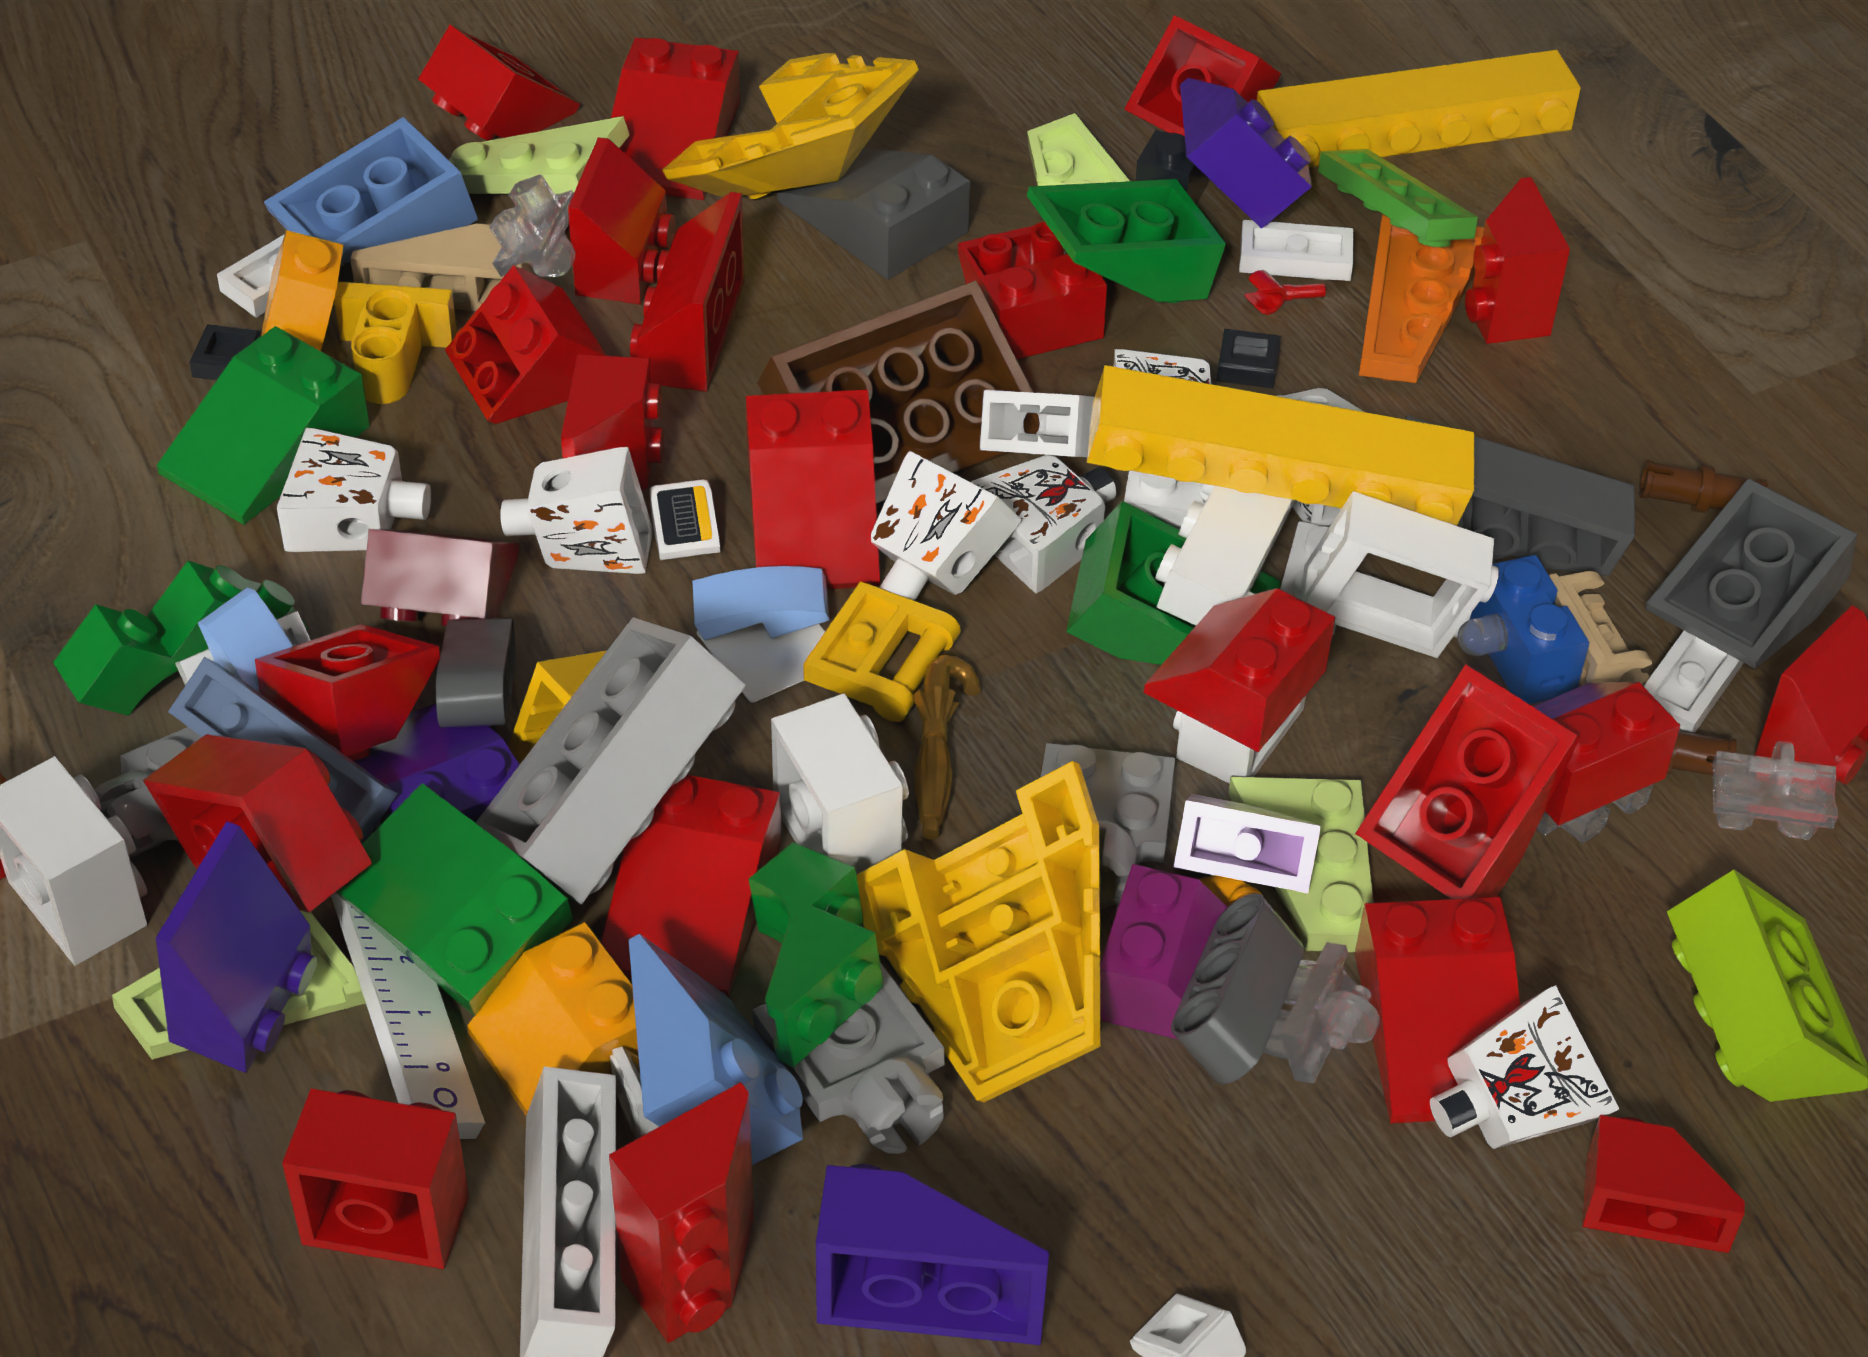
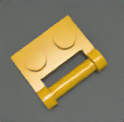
M860 581L804 661V681L839 694L845 693L847 697L873 706L875 711L886 720L901 722L906 718L914 705L912 697L926 675L927 666L939 656L941 651L949 650L960 635V625L953 616L944 611ZM907 631L920 635L921 638L893 680L878 675Z

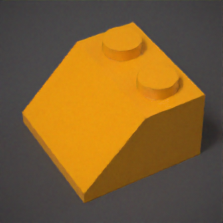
M585 922L523 952L476 1016L467 1025L468 1034L526 1116L544 1066L612 1075L610 1061L612 1049L623 1046L639 1056L633 986Z

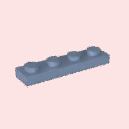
M206 657L202 659L168 711L201 737L209 734L307 748V750L316 754L329 771L331 782L328 786L339 806L347 810L360 825L363 832L361 844L369 838L398 794L225 667Z

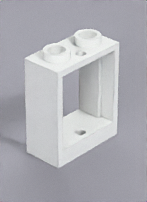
M1353 491L1304 565L1300 600L1335 616V625L1438 658L1453 637L1460 638L1468 626L1471 612L1479 601L1486 603L1495 590L1499 570L1498 567L1492 565L1494 538ZM1367 553H1371L1445 578L1446 580L1435 596L1432 597L1357 572L1356 569Z

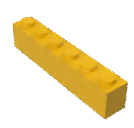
M1558 50L1260 90L1257 94V102L1269 113L1274 122L1272 127L1284 139L1292 136L1301 143L1311 158L1308 166L1315 167L1319 166L1321 151L1369 149L1378 156L1385 157L1572 130L1581 87Z
M1104 365L1092 404L1087 463L1107 466L1120 471L1130 470L1169 477L1181 482H1197L1235 489L1243 493H1258L1297 500L1305 504H1320L1336 508H1342L1352 492L1355 491L1457 526L1474 492V432Z

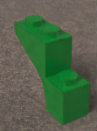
M187 561L147 616L133 609H125L121 612L95 604L53 661V664L78 703L129 716L140 700L154 686L178 671L176 662L209 649L198 622L245 588H251L258 593L275 619L296 612L293 607L295 599L285 588L273 581L264 580L261 584L245 579L234 570L223 565H217L214 569ZM302 620V622H303V624H304V626H305V629H306V631H307V630H308V627H307V625L305 624V622Z
M792 842L749 878L758 932L782 943L765 1002L769 1016L775 1020L777 1032L773 1043L776 1057L782 1063L794 1068L818 1045L824 1043L858 1009L870 1002L876 993L884 987L876 934L859 926L864 919L855 867Z

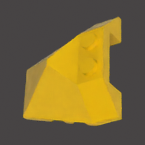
M823 53L789 59L759 85L777 122L771 130L695 141L662 170L668 180L720 197H724L730 192L742 193V195H748L749 199L763 197L772 191L838 181L845 175L919 71L915 60L878 57L873 60L875 66L865 65L862 56L852 55L847 58L849 64L839 62L835 53Z
M1074 761L1016 790L1023 814L935 860L904 849L856 875L864 919L863 924L866 929L875 932L879 955L885 956L903 981L899 986L910 1002L919 1005L934 1027L935 1031L933 1033L944 1046V1053L975 1099L980 1102L993 1099L1101 1047L1099 824L1080 764Z

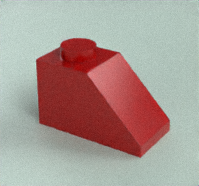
M1600 1115L1587 1153L1582 1227L1729 1253L1745 1214V1201L1673 1127L1650 1124L1635 1117L1616 1118Z

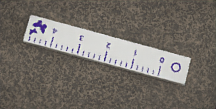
M379 821V823L377 824V826L375 827V829L373 830V832L371 833V835H372V834L374 833V831L381 825V822H380V821ZM332 894L331 898L398 1103L410 1105L422 1102L437 1106L443 1111L455 1112L460 1139H476L485 1121L437 983L338 894Z

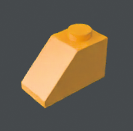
M286 230L272 270L261 336L274 326H277L319 351L322 350L337 290L343 251L342 244Z

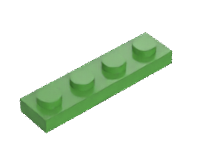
M1369 149L1321 151L1318 168L1320 174L1336 183L1339 191L1353 194L1362 200L1364 207L1379 211L1390 218V224L1407 229L1418 236L1417 241L1419 243L1432 247H1447L1451 245L1452 240L1475 239L1478 220L1476 215Z

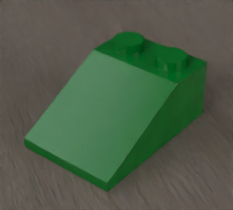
M1177 179L1029 186L1027 192L1028 199L1074 263L1157 302L1179 303L1185 300L1208 298L1226 243Z
M274 326L231 359L157 463L158 474L245 525L281 497L306 428H314L356 438L370 427L362 374L279 327Z
M1121 501L1085 541L1066 632L1119 659L1162 665L1196 626L1157 608L1165 585L1164 582L1155 579L1157 571L1169 546L1172 544L1182 548L1187 538L1178 535L1179 529ZM1260 571L1250 592L1258 594L1276 588L1279 589L1280 581Z
M423 783L362 844L372 864L335 892L473 1017L476 1016L523 952L556 937L573 919L568 899L514 851Z

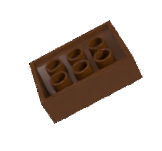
M977 280L771 356L757 382L763 395L868 390L876 506L886 501L903 460L909 451L953 474H958L1011 453L980 450L984 390L1033 393ZM1027 413L1023 421L1025 433L1037 434L1040 424L1037 413Z

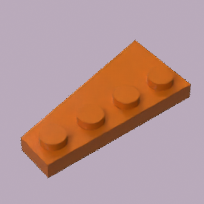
M1382 214L1359 376L1380 378L1387 381L1417 383L1475 274L1474 249L1477 245H1481L1484 227L1476 226L1475 239L1452 240L1450 246L1432 247L1419 243L1417 241L1418 236L1409 230L1390 224V218Z

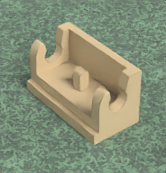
M1585 571L1560 577L1557 573L1550 574L1549 577L1558 590L1554 605L1558 607L1568 606L1590 642L1578 687L1588 683L1640 682L1644 686L1650 677L1648 673H1642L1641 669L1652 664L1647 652L1641 650L1629 651L1603 608L1605 602L1600 594L1578 595L1582 590L1595 589L1604 585V581L1599 573Z

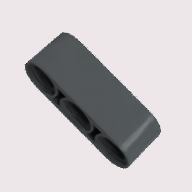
M513 618L448 620L436 676V705L440 728L507 725L516 667Z
M1257 893L1248 894L1236 900L1219 916L1171 1024L1173 1035L1208 1075L1219 1084H1228L1240 1079L1259 1061L1304 952V946L1299 938L1266 899Z

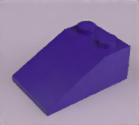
M1187 78L1180 84L1187 158L1261 229L1312 187L1308 166L1311 158L1308 152L1294 137L1289 136L1284 139L1272 127L1274 122L1271 116L1259 102L1254 99L1247 102L1234 89L1192 78Z
M436 703L410 713L396 739L374 746L367 757L354 760L355 763L398 793L381 818V824L421 783L476 823L519 766L518 761L503 738L489 726L440 728Z
M226 821L156 936L169 1042L247 1073L259 1051L269 1053L274 1047L285 1020V1014L282 1013V1010L292 993L300 996L307 989L316 969L317 957L311 954L310 925L242 828Z
M856 1164L850 1167L827 1165L816 1237L817 1324L1041 1345L1049 1252L904 1172L887 1171L870 1164Z

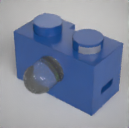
M1537 555L1492 564L1498 567L1499 570L1495 590L1486 603L1479 601L1471 612L1470 620L1460 627L1457 638L1461 649L1472 656L1489 654L1509 691L1528 704L1550 700L1578 688L1590 642L1568 606L1558 607L1554 605L1558 590Z

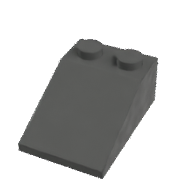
M863 148L845 175L838 181L783 189L777 192V200L887 280L968 233L970 180L932 154Z
M1748 478L1647 601L1646 610L1756 669L1815 621L1849 579L1858 534Z

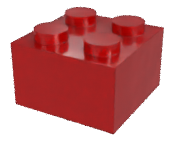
M311 1088L282 1162L301 1244L445 1269L469 1197L456 1113L443 1111L437 1106L428 1103L416 1102L407 1105L371 1099L357 1091L344 1090L335 1093Z

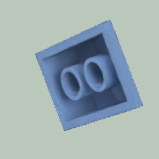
M404 117L264 201L267 210L286 230L342 244L341 264L351 262L350 258L355 250L468 226L478 220L461 172Z
M641 934L629 939L644 1117L660 1127L741 1082L749 1092L752 1165L803 1140L799 1110L802 1106L803 1098L796 1079L783 1063L777 1059L774 1052L727 995Z

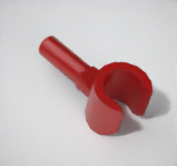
M1258 270L1249 276V281L1258 290L1253 293H1246L1244 297L1262 314L1270 315L1280 309L1285 301L1323 298L1326 295V287L1324 284L1280 285L1267 271Z

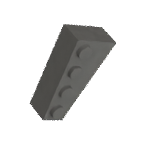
M1408 415L1405 420L1437 425ZM1474 436V492L1457 526L1494 538L1493 563H1496L1497 559L1508 556L1527 557L1537 555L1545 569L1578 573L1594 571L1599 573V575L1609 576L1635 537L1634 485Z

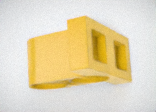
M350 282L337 283L334 305L340 340L351 341L355 371L362 374L365 399L375 404H389L400 400L410 389L422 346L447 348L457 333L452 290Z

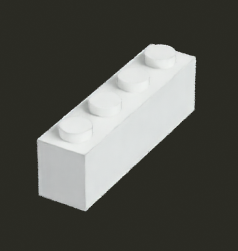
M1204 484L1201 492L1209 495L1205 505L1193 501L1178 534L1187 538L1182 548L1171 544L1157 571L1155 579L1165 583L1157 608L1197 625L1214 605L1245 597L1250 592L1296 500L1258 493H1243L1235 489Z
M544 1066L526 1116L520 1357H603L615 1330V1212L609 1154L616 1151V1075Z

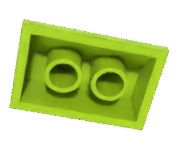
M1735 869L1667 911L1677 937L1672 940L1673 951L1682 966L1693 977L1698 993L1693 996L1694 1004L1702 1019L1714 1030L1720 1045V1049L1715 1052L1716 1060L1724 1075L1736 1087L1743 1085L1769 1102L1868 1089L1867 1061L1805 918Z

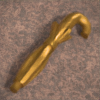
M941 655L936 657L927 666L924 690H917L912 697L923 722L922 744L914 769V788L920 822L923 825L922 834L926 839H936L939 836V826L944 818L952 782L950 755L946 745L947 723L957 709L959 702H953L955 691L949 689V677L959 679L967 695L975 696L981 692L979 678L970 664L957 656Z

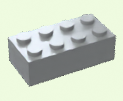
M633 617L482 813L476 824L519 855L564 896L582 904L589 894L596 892L606 883L613 869L612 863L630 839L636 838L648 827L654 815V807L669 787L682 780L690 771L695 760L694 754L709 734L721 727L730 718L735 708V700L746 684L691 635Z

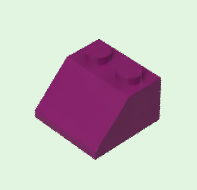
M1132 864L1100 963V1021L1177 1039L1171 1031L1172 1020L1219 916L1227 908L1200 880Z

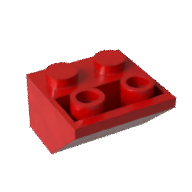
M1045 222L1003 233L988 234L981 238L958 243V255L965 283L977 280L1016 360L1104 338L1107 284L1100 274L1074 263Z
M513 265L502 280L490 291L485 301L464 327L456 333L454 339L445 349L487 421L494 424L567 402L577 354L607 356L564 289L516 265Z

